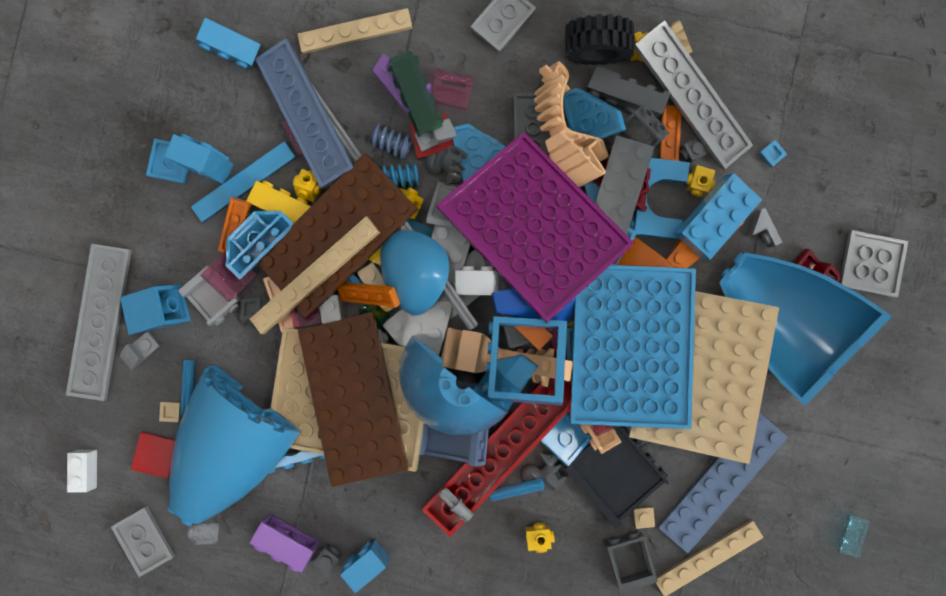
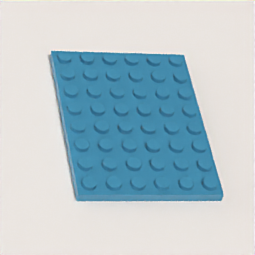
M611 265L576 296L574 305L570 424L691 429L696 269Z

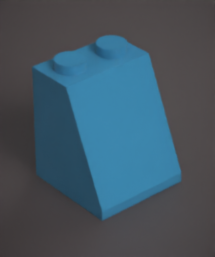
M182 284L154 286L120 297L128 334L144 333L189 322L190 316L185 297L178 292L182 288Z

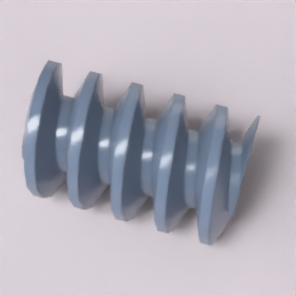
M378 123L371 135L370 143L372 142V146L377 147L379 145L380 150L386 148L387 153L393 151L394 156L400 154V158L402 160L405 159L410 151L413 140L411 142L408 141L409 135L402 139V132L395 136V129L388 133V126L381 130V123Z

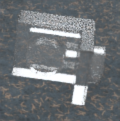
M217 522L193 523L191 527H188V539H191L193 545L218 543L219 524Z

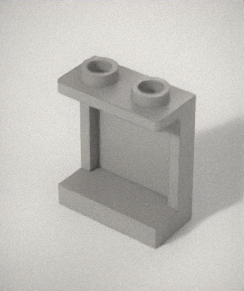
M206 266L178 290L207 320L208 326L220 325L225 320L224 316L229 312H235L240 307L238 304L241 303L240 297L212 266Z

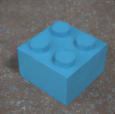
M376 540L372 543L368 541L360 548L357 555L352 554L345 560L346 563L342 566L343 570L340 575L356 593L387 567L390 557Z

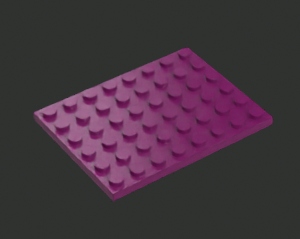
M525 132L436 206L545 323H548L634 245V242Z

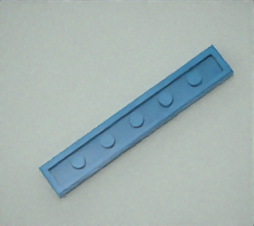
M284 141L192 205L191 208L200 221L204 223L229 206L231 197L240 198L253 188L256 181L263 182V180H266L296 159V156Z

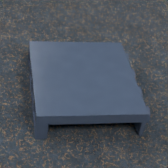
M456 381V386L460 389H466L467 387L473 389L475 386H478L484 391L485 384ZM424 424L420 455L425 454L467 462L471 466L485 465L489 428L470 435H450L436 431Z

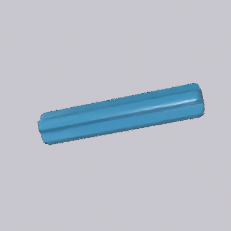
M194 360L183 361L181 416L184 415L193 393Z
M540 478L496 488L489 497L491 501L541 491L544 490L545 484L543 479Z

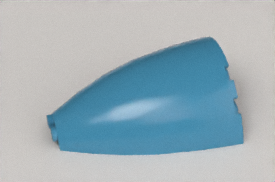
M746 252L744 254L740 253L733 261L736 263L732 269L728 267L721 274L722 279L719 282L725 297L779 307L768 368L804 406L892 317L864 296L834 279L804 266L772 257Z
M411 336L401 356L399 380L403 396L409 408L424 424L436 431L450 435H470L492 427L508 413V410L497 401L488 400V395L484 394V391L478 386H475L473 389L470 387L466 389L458 388L456 386L457 377L441 365L444 360L416 337Z
M217 365L207 366L202 373L178 427L171 456L169 506L167 510L181 518V522L187 526H191L193 523L200 524L242 499L267 476L301 433L300 429L274 409H261L240 392L243 385Z

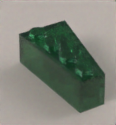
M412 51L389 59L386 69L388 73H393L392 82L395 89H400L402 92L400 93L401 101L405 108L409 107L410 109L408 116L419 138L442 128L444 121L441 113L436 111L434 106L436 101L433 94L428 92L426 76L424 74L421 75L418 68L420 67L419 59L416 55L413 56Z

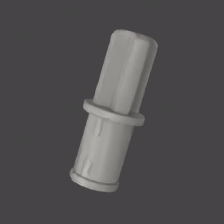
M443 488L440 491L439 496L451 507L450 511H454L465 523L472 518L474 513L464 505L461 498L457 499L447 488Z

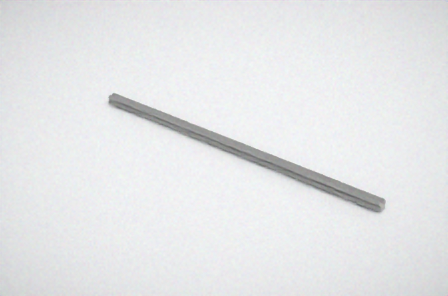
M315 89L348 155L355 163L362 155ZM408 222L399 228L401 231H413ZM447 280L443 293L469 330L474 329L478 323Z

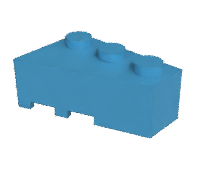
M204 18L196 37V46L215 53L225 60H232L236 62V65L244 69L252 67L261 45L207 18Z

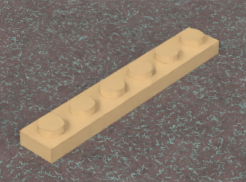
M406 8L298 33L301 52L307 54L410 30L413 27L409 10Z
M749 520L657 575L658 582L656 584L663 596H667L761 540L763 536L754 521Z

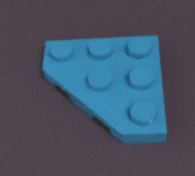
M574 88L564 93L563 105L570 130L603 140L626 130L622 113L615 107L580 88Z
M470 124L453 127L457 134V137L453 139L454 146L468 154V157L460 162L466 168L461 172L463 182L506 148L496 139L482 133Z

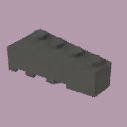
M599 66L596 67L586 92L606 101L607 104L613 107L618 106L629 115H632L644 104L657 119L659 118L671 92L665 90L664 93H660L655 90V86L649 84L648 86H640L635 79L625 78L624 80L621 79L622 76L618 73Z

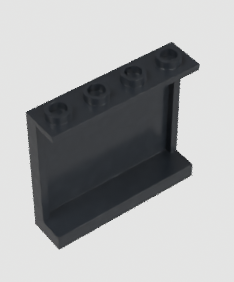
M612 426L621 440L620 444L601 454L599 449L594 450L590 443L569 466L564 465L566 471L616 529L622 525L621 520L661 485L664 483L669 484L666 479L668 475L661 467L658 469L653 464L655 460L648 452L646 454L643 453L640 449L643 446L637 439L634 438L632 440L629 437L628 433L630 431L626 426Z

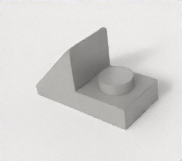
M450 119L431 122L430 127L414 134L422 152L457 137Z
M766 208L756 211L747 236L762 232V240L769 247L782 243Z
M147 331L133 344L125 345L119 356L130 370H134L162 345L150 331Z

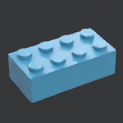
M173 134L164 157L180 166L221 184L227 182L234 166L233 163L228 161L229 157L213 148V146L202 141L198 142L185 134H182L181 137Z
M735 173L724 175L674 234L698 257L704 260H711L762 199Z

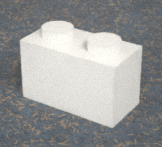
M462 266V270L455 271L456 293L458 295H491L493 292L500 291V274L493 270L492 266H481V270H474V266Z
M76 450L67 453V492H89L97 488V450Z

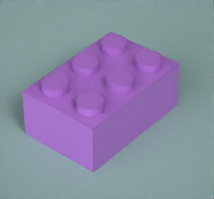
M270 514L261 522L250 542L257 551L266 552L271 555L273 560L277 562L282 561L288 565L289 569L295 572L300 571L301 573L320 543L317 539L273 514Z

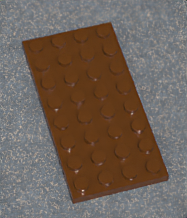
M366 153L352 165L353 168L344 173L292 225L290 231L257 263L282 291L366 216L370 218L381 233L296 306L305 318H309L419 210Z
M374 312L298 330L331 487L408 470L407 457Z

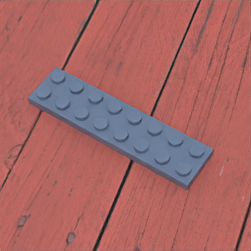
M285 38L255 58L320 188L325 189L335 183L344 173L351 170L353 162L290 41Z
M759 412L750 464L716 457L657 527L685 552L689 553L788 437Z

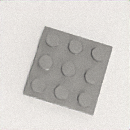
M850 230L843 258L840 283L853 290L898 298L909 241Z

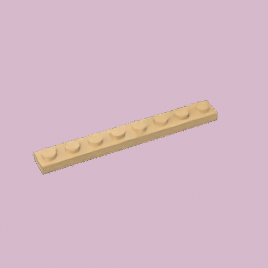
M366 216L250 318L260 334H265L381 233L369 217Z

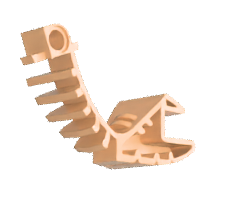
M557 61L550 67L545 65L539 69V73L543 76L542 81L545 84L535 91L534 95L537 97L534 98V102L538 104L535 107V111L542 112L537 116L538 121H547L540 129L541 131H550L551 137L545 141L550 153V159L580 188L606 173L600 162L607 159L609 155L603 139L572 131L566 126L563 113L564 93L571 89L567 85L569 73L566 67L560 61Z
M447 328L441 356L444 361L441 365L446 368L472 373L486 371V362H490L491 354H487L488 342L492 341L483 333ZM498 347L497 359L523 354L538 365L532 375L533 382L539 383L541 381L542 386L548 387L549 379H555L556 358H553L555 349L549 348L546 353L544 349H540L535 354V349H529L526 353H523L524 350L519 348L517 351H512V349L507 348L505 350ZM565 360V381H570L573 361Z

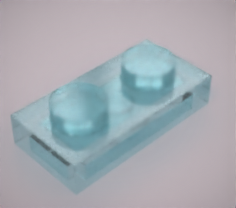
M848 514L837 551L859 558L870 521Z

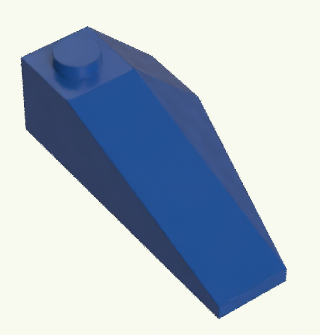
M514 289L491 293L495 313L516 318L541 319ZM576 297L551 320L567 321V324L571 323Z

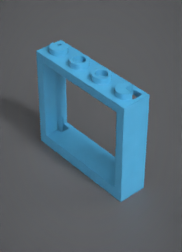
M494 316L493 322H489V334H492V342H488L487 354H491L490 362H486V374H489V382H485L484 394L488 395V400L562 405L567 321L550 320L548 323H545L542 319ZM499 325L558 329L554 396L495 392Z

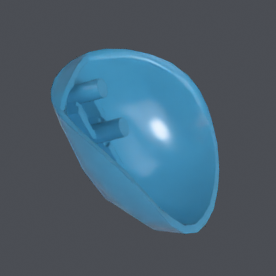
M408 230L393 234L381 247L380 265L383 280L386 286L395 288L400 302L398 307L412 316L421 315L438 300L448 279L449 260L444 248L431 237Z

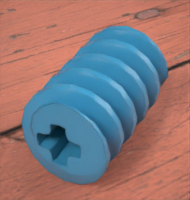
M408 163L405 164L404 169L398 164L397 170L394 169L392 164H390L389 170L386 169L385 165L382 166V171L398 188L400 183L403 188H406L407 183L413 188L415 182L419 187V171L416 163H413L412 169L409 168Z

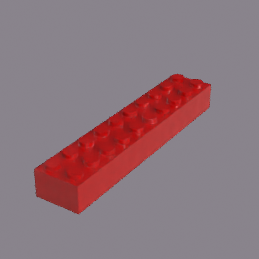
M549 379L548 387L542 386L540 381L528 394L554 396L555 379ZM564 380L562 405L520 402L488 436L485 465L471 466L468 465L469 463L463 462L423 505L422 511L449 537L457 531L464 521L454 511H450L451 507L439 496L440 491L443 488H447L457 499L461 498L464 505L474 512L570 410L571 381Z

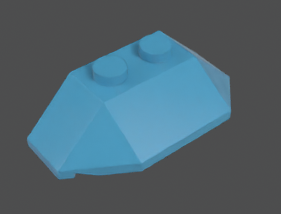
M254 211L227 237L226 267L239 280L242 279L290 231L294 223L282 211Z
M523 354L497 359L495 392L521 393L538 365ZM485 373L479 384L489 382V374ZM497 401L508 411L514 404V402Z

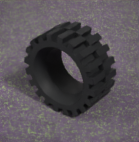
M596 14L594 17L591 15L586 16V18L579 17L576 18V21L571 20L566 24L565 58L570 62L574 61V63H582L583 65H607V63L614 64L617 61H625V59H630L634 55V24L627 17L622 18L620 15L613 17L612 14H607V16Z

